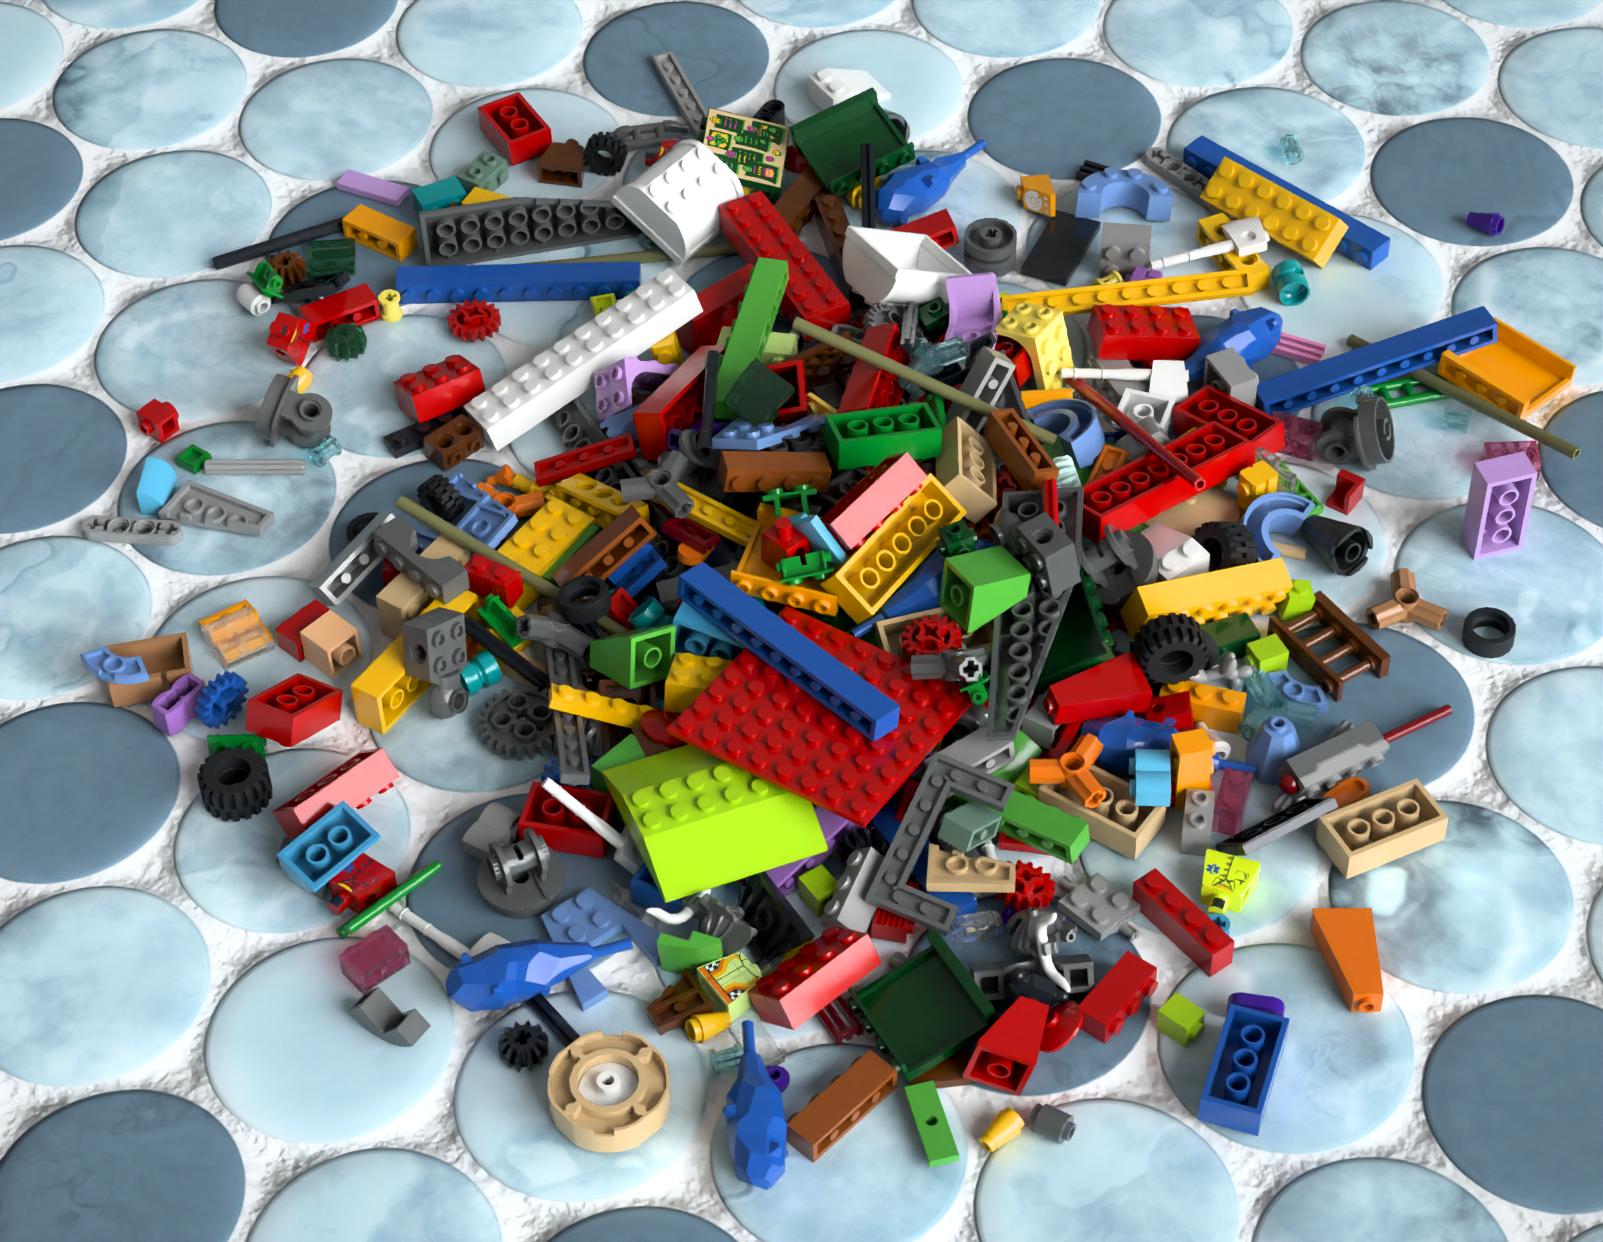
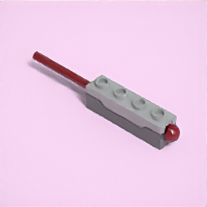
M1446 704L1384 734H1381L1374 722L1369 720L1287 759L1276 772L1279 777V789L1285 794H1290L1294 801L1303 796L1307 799L1311 798L1321 790L1320 788L1324 786L1331 788L1347 775L1349 778L1356 776L1365 766L1369 765L1370 768L1377 766L1385 759L1383 755L1390 748L1388 743L1451 715L1452 708Z

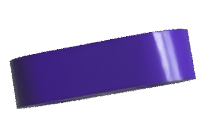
M1243 992L1233 993L1228 998L1227 1012L1231 1003L1284 1017L1285 1004L1278 998Z

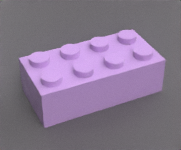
M1524 451L1474 463L1461 533V540L1474 560L1523 548L1538 474Z

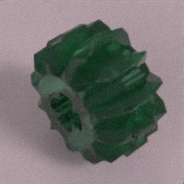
M344 321L341 325L334 324V328L327 329L324 341L330 357H336L337 361L346 359L348 362L349 358L358 359V355L365 353L367 336L362 326H356L355 322L346 324Z

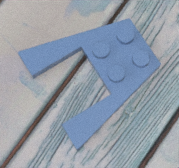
M743 413L712 438L713 449L760 450L782 443V439L800 437V432L808 429L809 433L819 431L820 426H825V415L811 414L785 427H774L773 423L757 419V413Z
M457 471L450 478L449 483H453L455 485L454 489L459 490V496L463 497V502L474 506L456 527L495 549L516 525L518 519L513 512L497 500H493L487 492L480 490L473 481L466 479L460 471ZM414 527L418 542V549L415 553H422L439 536ZM470 551V557H472L475 553Z
M591 888L583 890L541 915L543 927L549 940L552 942H588L594 947L623 931L629 938L631 937V941L655 967L661 965L657 947L660 932ZM586 966L568 977L574 994H576L583 1012L608 997L607 989Z

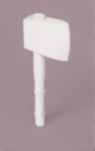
M1258 217L1244 218L1221 226L1227 238L1226 241L1151 260L1149 265L1151 269L1156 270L1233 250L1239 257L1266 251L1269 235L1266 230H1263Z
M1153 360L1152 369L1074 367L1062 368L1061 378L1150 381L1149 393L1175 398V403L1182 402L1188 398L1187 382H1189V370H1185L1184 361Z
M547 777L541 786L552 797L554 796L574 812L575 816H579L595 832L617 848L614 860L635 875L644 863V859L627 825L621 835L604 820L588 810L585 805H582L561 788V785L556 784Z
M398 902L389 908V911L398 916L400 920H404L423 933V936L429 937L459 960L462 953L465 952L470 956H475L495 945L511 943L503 937L489 932L469 949Z

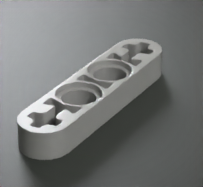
M1152 147L1146 151L1145 165L1197 201L1205 203L1200 198V195L1210 181L1208 178L1162 148ZM1168 168H1175V169H1177V170H1176V171H1171V170H1167V169H1168ZM1185 179H1191V180H1194V181H1193V182H1187V181H1184V180H1185Z
M94 515L87 517L82 522L84 536L90 541L174 546L183 539L180 523L173 520ZM116 528H126L123 532H114ZM151 529V532L147 534H139L141 530Z

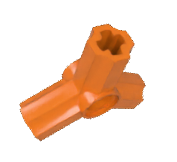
M479 482L476 485L480 490L487 492L493 500H497L513 512L517 519L534 515L545 505L542 490L514 496L508 492L501 493L488 483ZM508 534L504 537V539H503L498 545H500L502 542H505V541H506V539H507V537H508Z
M1088 733L1087 735H1081L1070 752L1062 755L1060 759H1029V784H1060L1063 788L1071 790L1084 807L1092 809L1099 806L1101 801L1106 798V791L1090 773L1089 769L1102 752L1103 744L1096 736Z

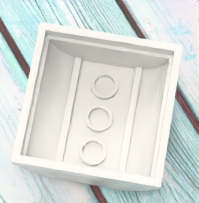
M684 139L674 145L670 152L632 182L618 189L611 202L680 266L722 232L719 228L718 205L744 197V192L736 174L717 158L709 148L700 141Z
M848 226L845 232L846 239L843 248L845 280L853 287L852 291L862 295L865 298L864 302L870 306H876L878 303L881 305L887 303L889 307L895 305L898 308V306H908L909 301H914V305H919L920 308L938 297H941L948 304L947 277L972 274L926 234Z

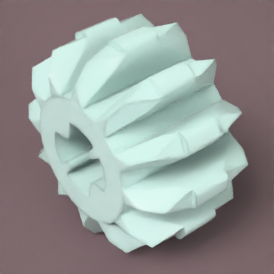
M1069 455L1053 458L1052 461L1059 469L1056 482L1057 488L1082 487L1072 458Z

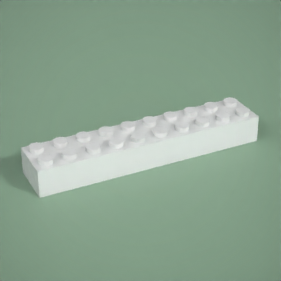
M667 268L623 299L617 301L607 310L556 342L555 345L516 369L512 374L473 398L472 401L463 407L470 420L482 428L483 437L498 451L593 387L594 373L623 358L637 357L702 313L703 309L692 287L674 271Z

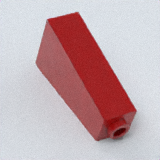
M1127 652L1050 685L1047 696L1043 700V707L1054 725L1125 715L1128 710H1132L1134 713L1147 711L1153 691L1133 652Z

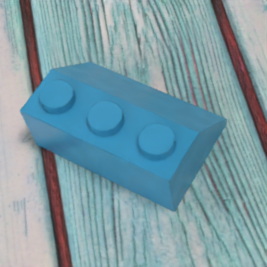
M342 800L276 855L283 872L303 890L315 893L377 842L381 836Z

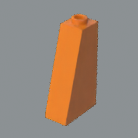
M1313 908L1310 931L1350 1012H1381L1384 991L1372 908Z

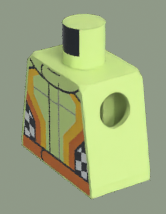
M740 952L697 968L698 983L719 1012L727 1011L732 1022L753 1006L747 991L756 985L755 983L758 979L772 973V967L766 958L763 957L751 964L744 954Z

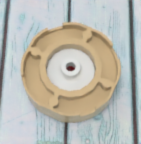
M601 1030L582 1035L559 1052L550 1065L547 1092L552 1120L555 1126L568 1139L583 1149L602 1153L633 1149L657 1132L669 1115L671 1108V1086L667 1062L656 1048L642 1036L635 1033L622 1031V1035H603Z

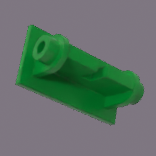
M260 262L254 273L247 271V275L253 280L252 284L260 289L262 295L268 298H273L274 296L281 299L284 298L279 292L283 285V279L268 262Z
M824 549L806 553L807 564L804 565L801 563L800 555L781 558V562H776L777 572H783L784 575L779 578V583L786 582L787 586L802 583V578L813 576L814 580L829 577V572L834 571V565L828 566L827 562H832L830 551L824 552Z
M488 595L484 600L486 604L477 609L476 612L513 649L526 640L516 634V621L518 618L500 601L498 595Z
M983 670L978 675L976 681H965L966 685L960 689V692L968 691L974 704L983 705L989 699L990 673L986 675Z
M256 734L207 735L210 757H213L214 752L218 750L222 752L227 747L236 749L237 746H241L244 750L248 748L254 749V753L259 752L263 759H266L265 747L267 746V738L258 737Z

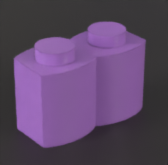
M188 673L180 677L170 690L158 695L151 704L156 728L169 736H173L181 732L191 719L196 718L198 713L195 711V708L200 705L196 700L202 697L201 689L205 688V682L192 673Z

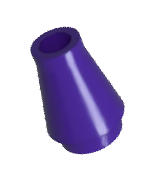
M1470 212L1466 220L1467 226L1474 227L1490 236L1500 235L1505 223L1504 217L1500 216L1499 213Z

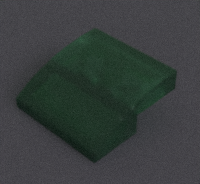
M355 238L307 242V278L347 271L349 275H356Z
M755 358L734 383L723 400V404L746 422H750L752 426H758L762 423H772L779 415L778 409L793 395L795 389L791 384Z

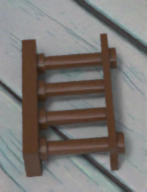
M1318 591L1314 593L1316 600L1311 611L1283 624L1274 615L1270 616L1267 636L1276 634L1288 649L1289 657L1321 686L1324 693L1329 694L1338 702L1341 700L1343 683L1367 670L1371 671L1379 679L1388 675L1391 656L1325 594ZM1313 621L1319 622L1325 628L1302 641L1292 633ZM1331 637L1336 638L1342 644L1321 657L1316 656L1310 650ZM1348 654L1354 655L1360 661L1338 674H1335L1327 666Z

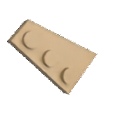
M929 843L927 891L1015 893L1016 864L984 856L978 859L966 857L962 851L954 849L950 853L939 850V845Z

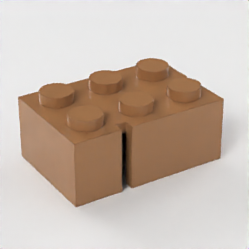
M186 632L107 645L112 653L121 657L141 656L150 681L137 684H115L108 682L114 707L154 701L158 695L170 690L180 677L188 673L194 675L192 655Z

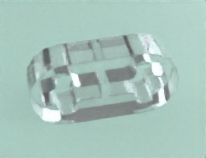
M997 911L959 915L954 918L949 929L950 939L955 943L991 939L1004 932V924L1001 914Z

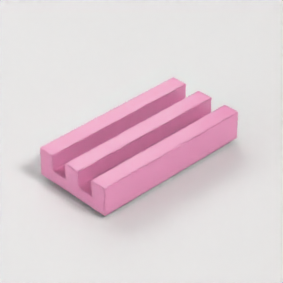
M1282 332L1281 339L1271 354L1311 365L1321 361L1326 351V345Z

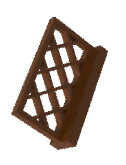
M848 330L838 334L854 342ZM821 342L779 363L803 360L805 391L808 394L812 392L814 387L836 382L834 379L835 374L845 367H853L856 357ZM830 354H836L834 358H828ZM807 365H813L811 369H805Z

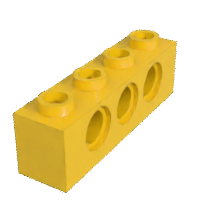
M1224 213L1200 219L1197 223L1196 239L1202 247L1226 241L1227 238L1221 226L1233 221L1229 220ZM1233 250L1210 256L1222 271L1251 268L1254 292L1268 288L1271 270L1269 265L1264 263L1259 257L1258 253L1239 257Z
M579 473L556 484L557 498L590 515L594 518L595 524L602 528H606L631 505L650 524V510L647 503L641 500L623 502L621 491Z

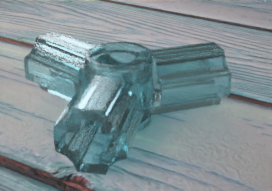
M958 336L935 345L928 342L925 338L916 337L915 348H911V353H909L913 360L907 367L929 377L934 376L946 365L967 358L966 343L962 337L959 338ZM899 377V385L909 393H915L920 388Z
M1263 670L1255 671L1246 678L1245 684L1257 707L1238 726V730L1245 740L1249 742L1262 723L1273 715L1285 716L1294 726L1313 729L1317 708L1315 704L1287 700L1283 693L1278 692L1270 675Z

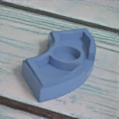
M107 646L80 654L85 668L92 675L106 682L137 684L150 681L141 656L121 657L112 653Z
M1287 670L1261 673L1259 675V682L1263 689L1278 703L1307 713H1326L1328 711V704L1321 686L1302 684L1293 679Z

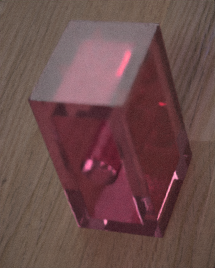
M1225 768L1214 807L1212 832L1230 836L1241 832L1251 796L1253 773Z
M387 924L371 932L368 937L356 945L347 948L339 955L342 974L362 994L411 963L408 945Z

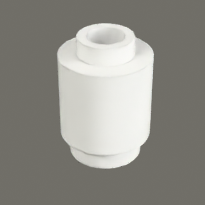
M245 283L238 288L236 293L238 302L253 315L261 316L269 310L271 298L262 295L258 287Z

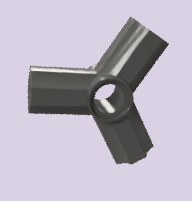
M672 450V452H667L658 469L650 472L649 476L620 479L623 502L652 499L653 502L662 504L675 518L683 519L688 516L694 508V501L677 485L688 466V458L681 452Z
M554 603L542 606L539 615L525 614L524 616H519L516 621V634L520 638L538 640L547 646L561 648L581 661L585 660L590 654V641L595 640L571 626V622L563 617L559 605Z
M983 647L945 650L935 654L912 655L913 680L943 678L944 681H976L978 675L983 670L985 671L987 665L990 664V655L985 652Z

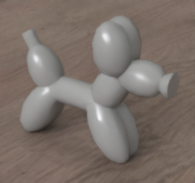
M1226 652L1221 657L1219 667L1206 671L1203 669L1199 670V674L1195 677H1190L1189 681L1207 684V681L1225 677L1228 679L1230 688L1238 691L1243 687V679H1247L1253 673L1258 672L1255 664L1252 666L1242 665L1236 669L1237 661L1233 652Z

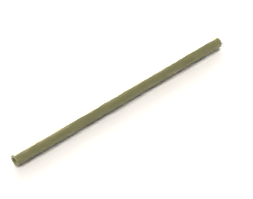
M731 243L705 245L689 259L739 253ZM652 250L520 264L640 262V264L673 261V259L663 250Z
M796 317L792 329L987 418L990 411L1001 410L800 317ZM1022 419L1038 441L1053 447L1058 435Z
M1353 334L1346 341L1347 346L1353 349L1371 344ZM1423 369L1405 374L1574 460L1580 455L1581 449Z
M401 496L398 499L396 507L471 552L521 571L523 583L558 603L557 596L560 588L405 496ZM577 599V600H576L575 602H573V603H574V604H580V603H584V602H582V601H580L579 599ZM606 615L596 620L599 626L611 635L629 631L628 628Z

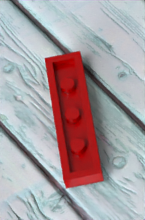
M632 432L536 461L534 462L536 482L539 487L568 479L579 473L584 474L637 457V451Z

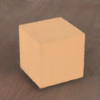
M331 610L300 631L305 660L331 679L362 657L358 629Z

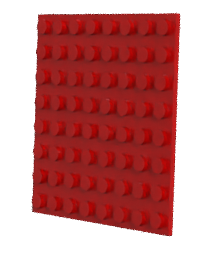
M786 606L777 615L779 618L900 705L898 727L872 742L768 663L745 648L666 729V733L865 828L973 702L967 690L960 692V689L963 687L962 685L953 681H944L943 678L913 680L911 662Z

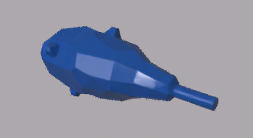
M981 139L962 152L930 160L919 156L916 158L915 166L901 169L888 175L884 182L875 189L876 218L888 226L893 224L901 226L908 222V217L925 213L947 193L952 182L966 166V160L986 148V142Z
M1263 307L1244 311L1231 310L1230 317L1206 333L1201 338L1195 352L1184 361L1185 370H1189V383L1204 378L1207 355L1231 347L1239 355L1243 356L1246 364L1252 370V364L1267 358L1279 343L1283 319L1280 314Z
M977 538L978 544H975V550L978 551L997 545L984 538ZM937 550L931 556L925 558L902 583L899 589L879 608V613L850 630V634L860 638L875 629L876 622L941 607L939 605V597L946 557H942Z
M1128 710L1124 716L1099 718L1086 722L1080 729L1078 739L1081 735H1087L1088 733L1096 736L1103 744V750L1094 763L1113 775L1131 776L1134 778V775H1129V757L1135 758V749L1170 750L1171 734L1180 732L1173 727L1159 722L1135 717L1134 711ZM1217 752L1216 755L1212 756L1214 773L1217 770L1255 776L1256 765L1220 759Z
M631 937L594 947L588 942H552L538 939L495 945L475 956H470L467 952L462 953L460 962L451 966L445 980V985L449 998L470 1012L501 1010L507 1006L528 1000L539 993L547 996L550 993L551 986L595 962L596 958L631 950L633 945Z
M745 1020L741 1024L744 1054L740 1056L737 1079L726 1095V1106L723 1108V1114L727 1121L728 1146L736 1178L744 1183L768 1190L774 1186L785 1172V1158L788 1157L786 1149L788 1125L782 1094L769 1077L761 1055L756 1053L754 1024L751 1020Z

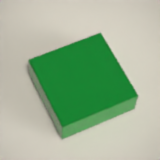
M193 444L175 458L177 466L194 475L204 468L205 460H212L210 453Z

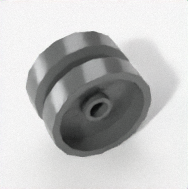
M983 218L969 224L964 233V265L973 274L992 272L996 278L1011 272L1016 265L1017 231L1014 226L998 218Z

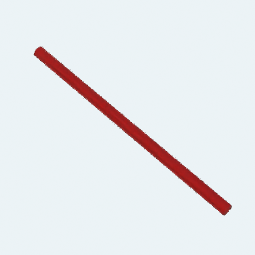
M1081 378L1066 379L1069 386L1193 488L1201 491L1206 487V480L1085 381Z

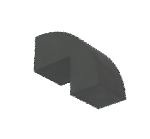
M379 987L366 991L347 1011L352 1018L370 1033L390 1044L400 1047H412L431 1026L416 1008L402 1013Z

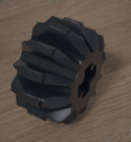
M865 826V828L861 827L860 830L852 827V833L843 834L844 841L838 843L839 857L845 866L848 865V857L855 850L872 847L884 857L887 853V842L875 827L868 828Z
M527 1020L524 1025H520L515 1021L514 1028L505 1026L504 1034L499 1035L498 1053L501 1060H504L507 1068L515 1066L519 1073L523 1067H527L532 1071L533 1064L542 1066L543 1058L548 1057L549 1041L546 1032H542L540 1025L532 1026L529 1020Z

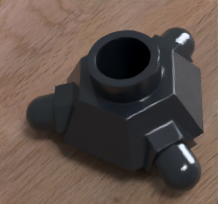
M1015 968L1011 973L1012 980L1008 984L1006 1006L1009 1008L1020 996L1035 999L1040 1003L1049 1005V1009L1054 1003H1065L1069 999L1068 992L1058 989L1055 983L1039 975L1034 970Z

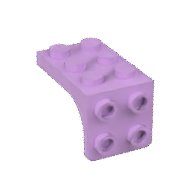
M988 272L947 277L949 325L942 353L990 332L993 333L997 342L998 334H996L995 327L1002 321L1003 314L995 274Z
M627 357L594 373L598 419L603 421L609 416L630 409L632 407L631 389L654 392L679 368V365L675 363L665 365L659 364L657 360L640 361L637 357Z

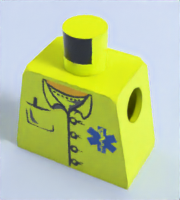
M1207 849L1200 902L1209 905L1208 913L1225 915L1226 910L1236 913L1240 912L1258 883L1261 862Z

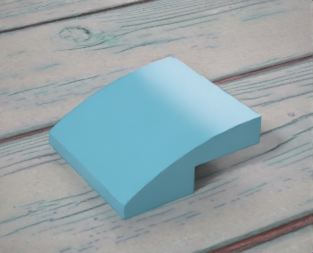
M804 512L787 517L791 520L794 528L806 535L811 552L824 549V552L830 551L832 562H827L828 565H839L847 559L846 553L817 515L808 517Z

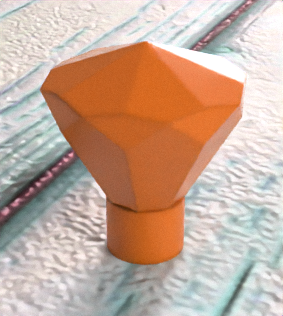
M505 464L494 475L487 477V483L491 486L500 485L511 488L515 473L508 464Z

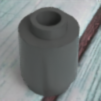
M1036 1104L1028 1119V1126L1032 1127L1034 1132L1059 1144H1062L1065 1140L1070 1141L1076 1130V1124L1073 1123L1074 1117L1049 1104Z

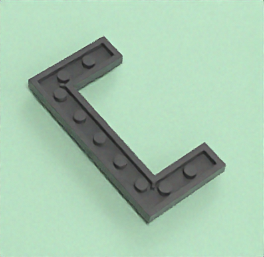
M935 752L865 897V902L928 929H936L938 933L947 936L958 912V906L906 885L949 792L1004 813L1014 791L1015 784Z

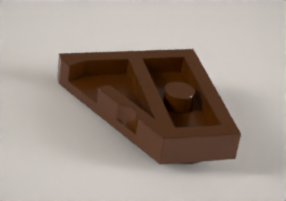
M689 968L681 973L682 979L675 986L669 985L662 992V995L646 1008L647 1016L659 1035L685 1025V1021L690 1019L692 1015L714 1012L712 1002Z

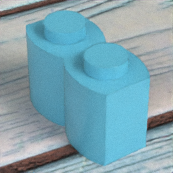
M1135 749V758L1129 757V775H1134V779L1129 781V797H1135V806L1170 807V750Z

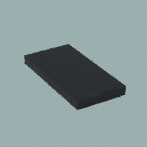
M1056 210L1055 216L1050 219L1021 266V274L1066 286L1099 232L1101 222L1088 218H1076L1073 214Z
M1333 797L1304 798L1285 810L1279 811L1216 844L1215 848L1218 852L1234 856H1246L1338 808V804Z

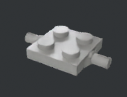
M1098 872L1080 884L1075 883L1067 875L1061 877L1058 885L1062 886L1069 893L1058 901L1057 909L1098 941H1102L1108 935L1122 932L1131 941H1134L1139 936L1140 931L1128 922L1140 912L1141 905Z

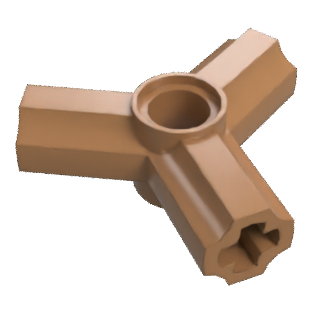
M1398 568L1397 571L1391 573L1392 598L1366 609L1365 612L1368 625L1373 630H1380L1396 622L1410 623L1415 621L1440 631L1448 615L1447 609L1420 599L1419 593L1416 591L1414 573L1410 572L1408 568Z

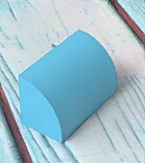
M147 456L136 492L141 515H159L158 512L172 498L177 482L174 469L165 461L155 457Z

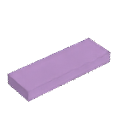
M349 169L336 182L338 190L398 207L409 195V187Z

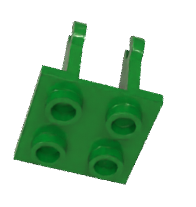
M806 484L794 486L792 488L793 492L783 493V488L767 490L766 496L761 497V502L774 503L777 520L782 517L780 501L800 498L803 513L805 512L810 517L807 497L815 496L817 494L816 488L810 489V485Z

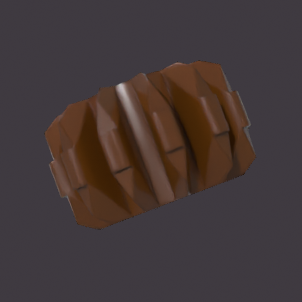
M287 250L285 253L279 251L278 255H270V259L266 261L283 279V289L302 282L306 278V263L304 258L299 256L298 252L290 253Z

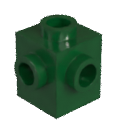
M941 297L919 308V325L922 329L926 330L925 334L931 339V342L941 337L949 325V303L946 304Z
M963 519L938 528L940 540L936 541V545L942 557L948 558L976 551L975 544H978L976 533L973 528L968 529Z

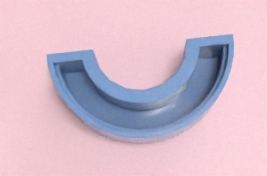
M1108 167L1104 171L1089 175L1080 183L1077 193L1075 217L1099 218L1100 213L1104 209L1122 206L1139 211L1146 220L1170 221L1174 196L1168 184L1151 175L1142 173L1140 169L1131 168L1124 170Z
M1073 398L1057 399L1041 403L1026 410L1032 424L1058 435L1065 455H1069L1072 458L1076 467L1081 469L1094 463V459L1104 446L1105 436L1096 411L1089 402Z
M1286 492L1268 493L1254 500L1238 522L1240 525L1247 526L1248 532H1252L1254 535L1253 541H1257L1256 553H1259V557L1256 558L1255 563L1278 558L1281 552L1272 544L1269 532H1280L1292 537L1311 512L1315 503L1299 495Z

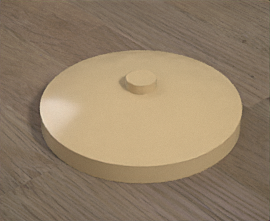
M1213 486L1141 524L1149 527L1158 522L1191 537V535H1195L1194 530L1197 527H1201V524L1205 522H1238L1240 510L1235 504L1236 501L1228 493Z

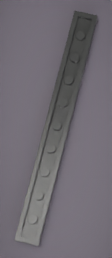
M543 643L548 689H550L553 683L568 685L578 690L574 656L561 648H553ZM551 709L560 783L571 786L589 785L590 770L582 716Z

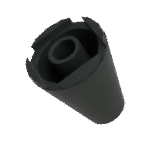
M1318 515L1309 516L1301 524V536L1337 575L1352 576L1367 563L1369 558L1366 557L1368 549L1372 550L1373 538L1365 528Z

